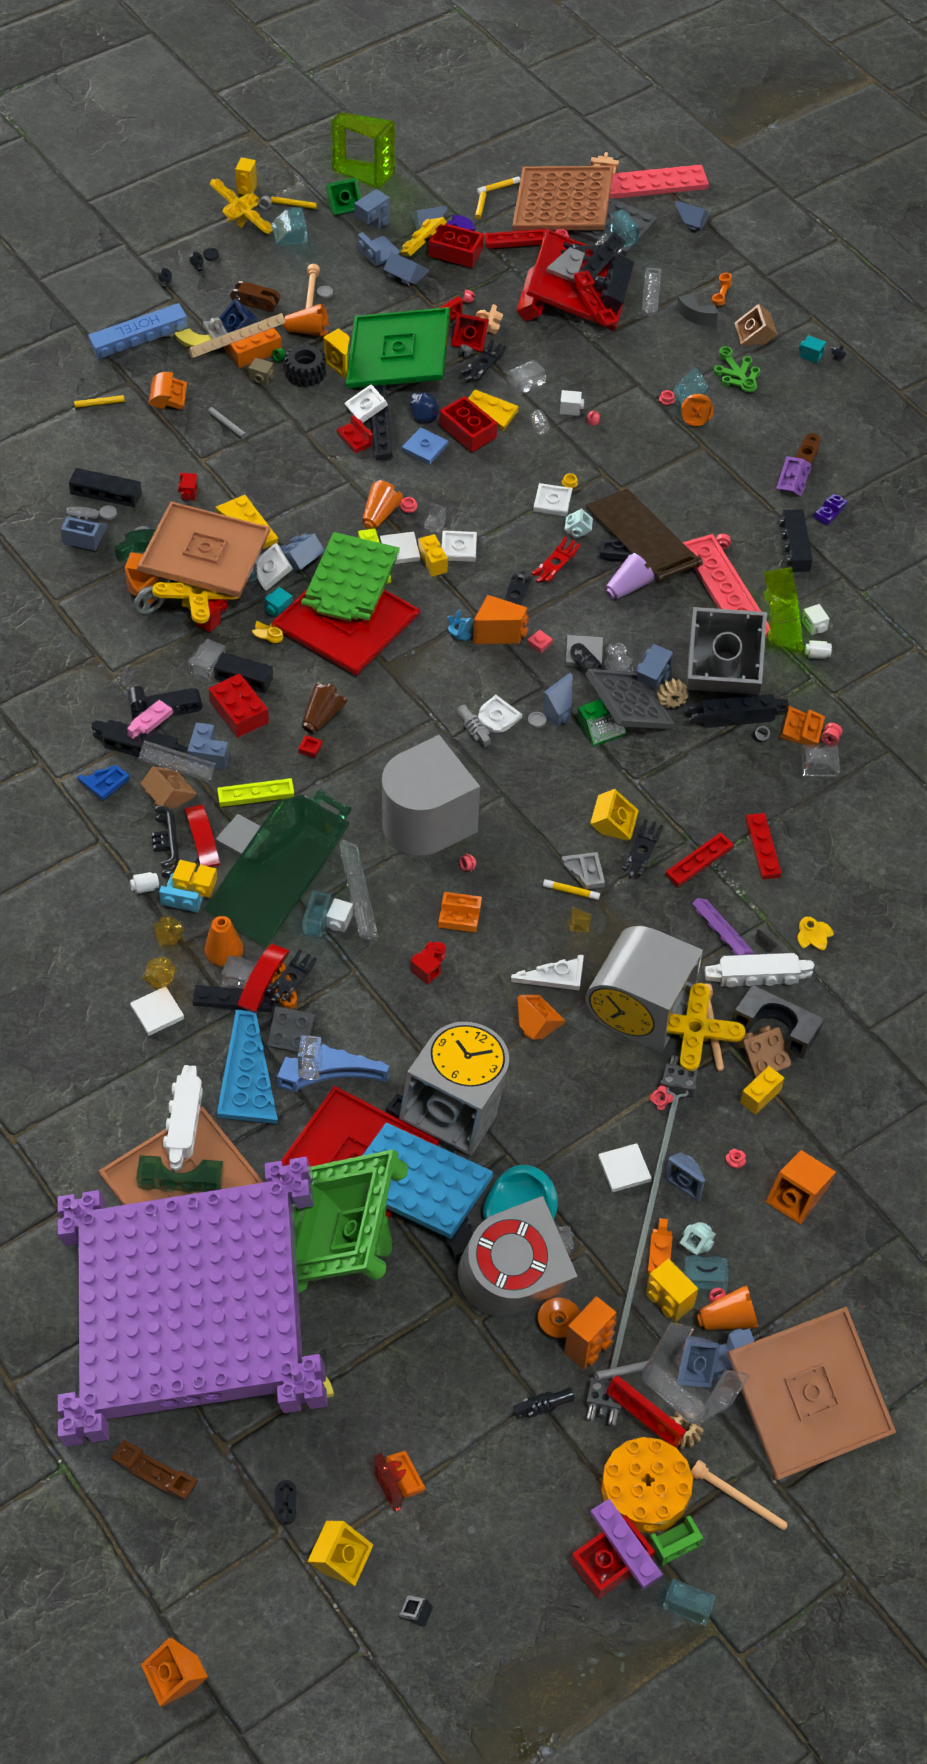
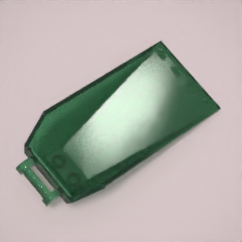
M319 789L312 799L305 795L283 800L279 799L204 909L216 917H228L235 929L266 948L342 838L350 822L345 820V817L350 814L352 807L347 804L343 805L328 796L322 789ZM324 801L340 812L336 815L321 806L319 802Z

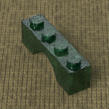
M140 1155L136 1176L138 1188L145 1190H181L187 1193L220 1190L223 1185L224 1163L223 1161L202 1160L192 1171L176 1173L165 1167L161 1157Z

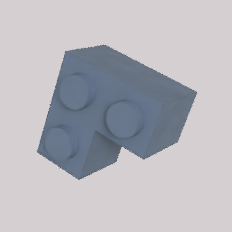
M375 189L354 203V215L366 224L370 223L377 229H380L390 223V197Z
M653 644L651 649H647L645 652L644 661L639 663L636 668L637 681L655 689L658 688L660 683L665 684V680L667 681L673 671V652Z
M196 722L187 751L189 765L225 770L229 758L228 742L215 740L214 725Z
M750 1328L732 1331L728 1336L727 1343L720 1345L713 1381L735 1375L727 1352L755 1342Z

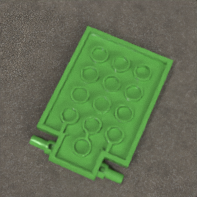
M333 532L307 589L306 598L302 599L301 604L313 607V610H317L319 615L351 622L352 619L370 621L371 614L373 615L400 553V547Z

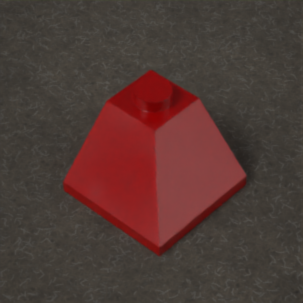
M457 313L451 345L461 347L462 344H465L473 350L483 352L489 319Z

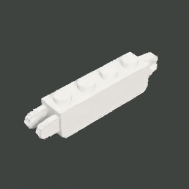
M794 953L723 956L718 965L705 967L706 981L720 982L721 987L792 985L798 983L799 979L812 977V970L815 964L811 960H799L798 956Z
M184 1065L181 1075H177V1081L172 1085L174 1100H170L169 1103L171 1118H167L166 1121L168 1137L164 1136L163 1149H166L170 1168L175 1172L182 1169L184 1158H190L194 1151L203 1092L201 1087L202 1081L197 1076L196 1066Z

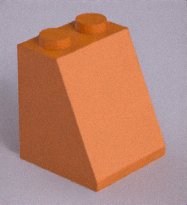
M487 595L474 619L473 643L519 644L528 632V627H526L529 620L527 607Z
M800 1150L779 1172L766 1203L797 1223L802 1224L829 1188L836 1171Z

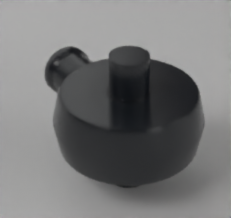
M198 252L191 253L189 256L190 263L197 267L198 271H202L201 265L204 262L202 255Z
M167 268L160 269L157 273L158 280L162 283V288H167V283L172 279V273Z
M840 345L839 348L831 347V353L835 355L833 359L837 360L838 357L844 359L846 352L843 351V346Z

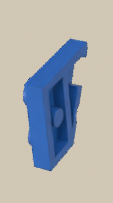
M114 765L104 770H96L93 775L83 777V774L79 775L77 779L80 784L103 801L128 782L130 776L119 766Z

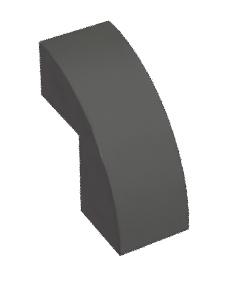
M694 294L678 296L677 310L685 319L699 325L714 326L717 324L718 312L715 305L699 307Z

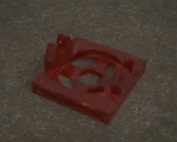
M381 1452L374 1456V1475L393 1511H397L402 1508V1490L397 1482L402 1480L406 1470L397 1471L396 1469L402 1466V1462L390 1461L387 1463Z

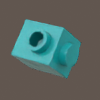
M808 335L805 341L802 340L800 343V357L818 363L824 354L826 342Z
M280 587L265 598V610L269 615L278 617L293 603L292 595Z

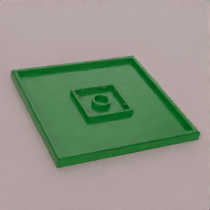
M450 308L355 316L346 387L355 388L369 385L378 386L444 380Z

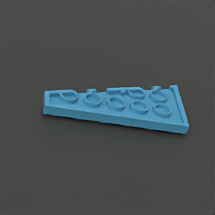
M236 1010L217 1109V1118L278 1124L257 1015L251 1011Z

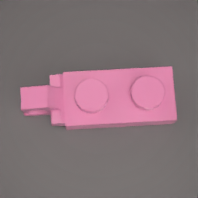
M158 700L131 722V725L127 728L128 736L134 739L140 733L148 734L172 715V708Z

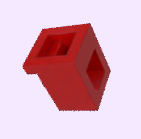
M180 473L178 492H181L182 500L195 501L198 489L197 474Z

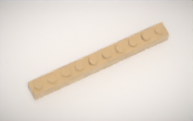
M281 313L190 347L188 351L191 358H194L286 322Z

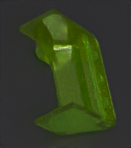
M792 567L763 571L767 588L764 591L765 601L769 602L771 622H769L770 630L768 631L769 641H772L774 645L795 652L804 651L800 608Z

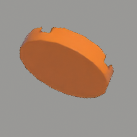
M703 394L688 396L681 405L682 418L691 426L704 425V423L711 420L714 414V406L711 399Z

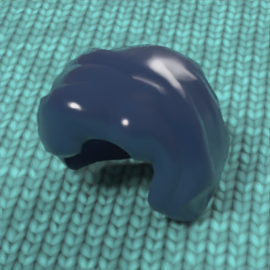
M429 393L412 394L410 405L413 409L412 417L417 423H430L435 420L439 414V405L436 399Z

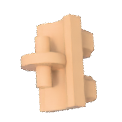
M605 152L604 156H598V158L591 157V166H613V174L618 173L619 160H613L612 157H608V152Z
M492 304L489 313L486 310H480L476 313V317L489 319L487 332L496 335L503 314L496 311L497 306Z

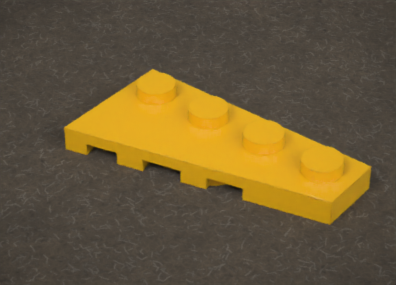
M246 495L215 507V512L218 514L269 527ZM271 528L263 549L278 543V537Z

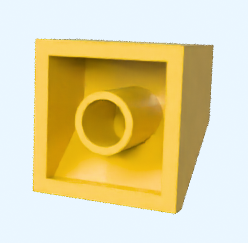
M337 329L324 337V353L326 363L346 379L350 355V338L346 333Z
M616 789L598 795L590 824L602 835L631 840L639 810Z
M326 1521L307 1562L322 1574L355 1586L373 1544L344 1521Z

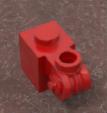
M210 599L208 601L210 612L208 622H196V626L209 632L220 624L221 611L224 612L227 609V599Z
M430 941L424 950L416 953L411 958V972L427 985L441 974L440 961H443L446 957L445 944Z

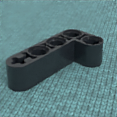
M134 686L128 690V700L133 720L158 700L172 708L173 713L169 717L195 713L203 708L200 692L195 688L145 696L144 689L140 686Z

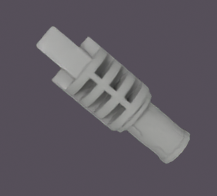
M461 705L457 709V713L464 720L465 728L475 741L479 740L484 747L491 745L488 736L490 732L478 716L473 715L466 705Z

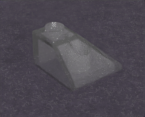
M801 745L803 776L840 777L838 745Z

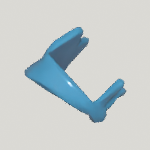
M458 610L456 619L453 616H447L450 623L448 631L453 638L466 641L474 635V620L471 617L468 619L460 618L461 610ZM459 623V627H458V630H457V629H455L454 627H455L456 624Z

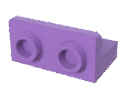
M786 456L776 489L802 496L808 474L811 470V463L802 458Z

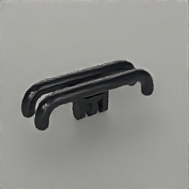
M156 806L154 809L156 813L165 814L156 816V821L166 823L168 831L151 834L153 851L171 852V858L160 863L162 868L171 867L170 869L163 870L161 873L163 877H170L175 872L179 863L175 819L170 808Z

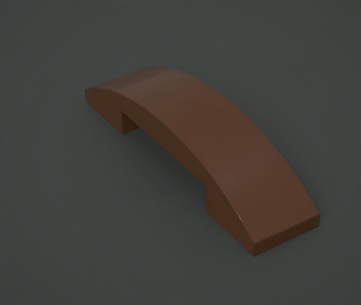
M126 1440L122 1441L111 1457L115 1463L138 1479L168 1495L185 1501L198 1483L197 1479L181 1470L177 1472L144 1454L142 1449Z

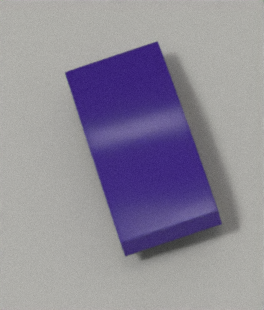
M832 494L825 500L824 505L815 512L813 518L829 525L844 509L848 501L839 495Z

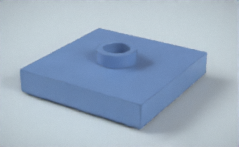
M420 427L402 446V451L430 465L448 446V440Z

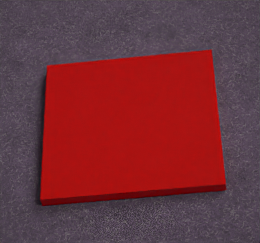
M547 229L526 295L601 325L585 307L576 283L546 272L548 266L562 255L561 250H567L563 245L564 242L578 245L586 244ZM585 250L587 256H593L590 250ZM582 261L581 266H580V269H581L588 261ZM609 263L597 276H606L608 269H610L608 268ZM593 286L594 290L600 297L602 290L597 289ZM622 306L619 309L618 313L613 312L618 320L620 317ZM618 323L604 327L615 331Z
M384 589L373 615L371 614L370 621L352 619L351 622L319 615L317 610H313V607L302 605V599L306 598V590L271 622V627L281 629L283 634L357 676L420 615V609Z
M334 1085L281 1161L284 1166L290 1165V1159L307 1157L312 1167L362 1156L385 1123L391 1124L436 1146L439 1145V1141ZM386 1208V1216L389 1220L393 1211Z

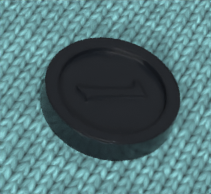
M207 248L203 251V257L208 261H214L219 257V252L215 248Z

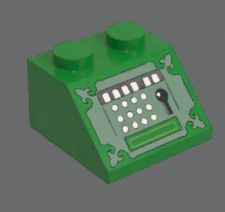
M602 699L578 707L577 722L593 747L626 735L624 726H619L615 722Z

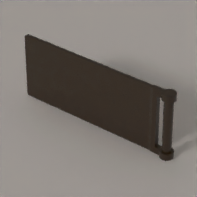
M629 489L586 504V508L632 554L636 553L646 561L644 565L647 569L651 568L657 583L674 574L703 565L702 558L695 555ZM691 559V561H688V562H686V563H683V564H681V565H678V566H676V567H673V568H671V569H668V570H665V571L661 572V570H664V569H666V568L672 567V566H674V565H677V564H679V563H682V562H684V561H687V560Z

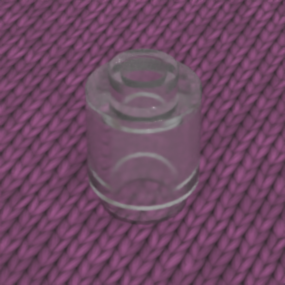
M535 410L531 413L530 422L536 434L546 433L550 428V424L545 413L541 410Z

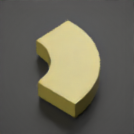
M190 328L175 332L177 341L186 347H193L212 340L209 335L196 334Z

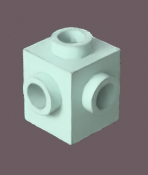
M581 508L566 517L565 531L575 539H578L592 531L593 518Z
M698 1222L687 1226L680 1243L689 1252L698 1255L705 1251L708 1252L714 1244L713 1238L716 1234L711 1231L710 1226Z

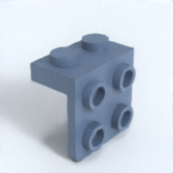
M363 232L358 234V250L375 267L387 262L391 252L400 255V251L385 236L371 241Z

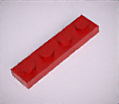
M546 229L484 233L486 248L541 245Z
M765 813L746 815V822L762 880L781 878L782 873Z
M720 832L668 869L665 876L679 888L733 849L734 844Z
M616 1375L611 1380L606 1394L664 1441L677 1448L686 1430Z

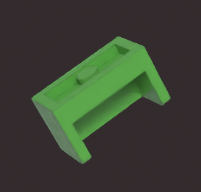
M689 1515L685 1517L683 1524L659 1536H656L655 1533L651 1534L648 1543L654 1549L661 1566L700 1547L703 1542V1536Z

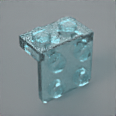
M696 367L673 388L681 404L688 396L693 394L705 395L710 390V386Z

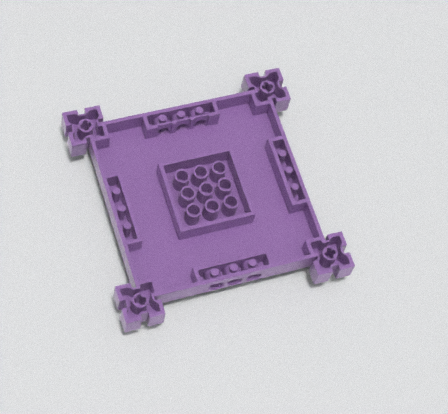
M307 1157L290 1159V1165L284 1166L282 1161L265 1163V1178L267 1182L108 1208H106V1201L99 1190L82 1193V1199H77L75 1194L58 1197V1213L62 1218L58 1219V1236L65 1246L79 1244V1397L76 1392L58 1394V1412L63 1418L58 1420V1438L65 1447L83 1444L84 1437H88L91 1443L109 1440V1423L106 1419L274 1393L278 1395V1404L283 1413L301 1411V1404L305 1403L308 1404L310 1409L328 1406L327 1389L323 1384L326 1381L325 1364L320 1354L302 1357L293 1204L296 1205L297 1209L314 1206L313 1190L310 1185L313 1183L312 1168Z

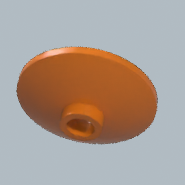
M552 1298L540 1307L538 1323L547 1335L554 1338H566L568 1325L580 1314V1310L572 1301L566 1298ZM561 1319L563 1322L557 1323L555 1320Z

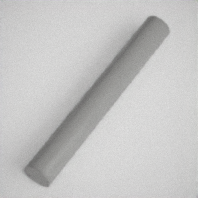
M213 407L209 408V414L242 439L246 437V433Z
M654 1360L596 1371L594 1376L596 1380L615 1377L616 1375L621 1376L654 1369L655 1362Z

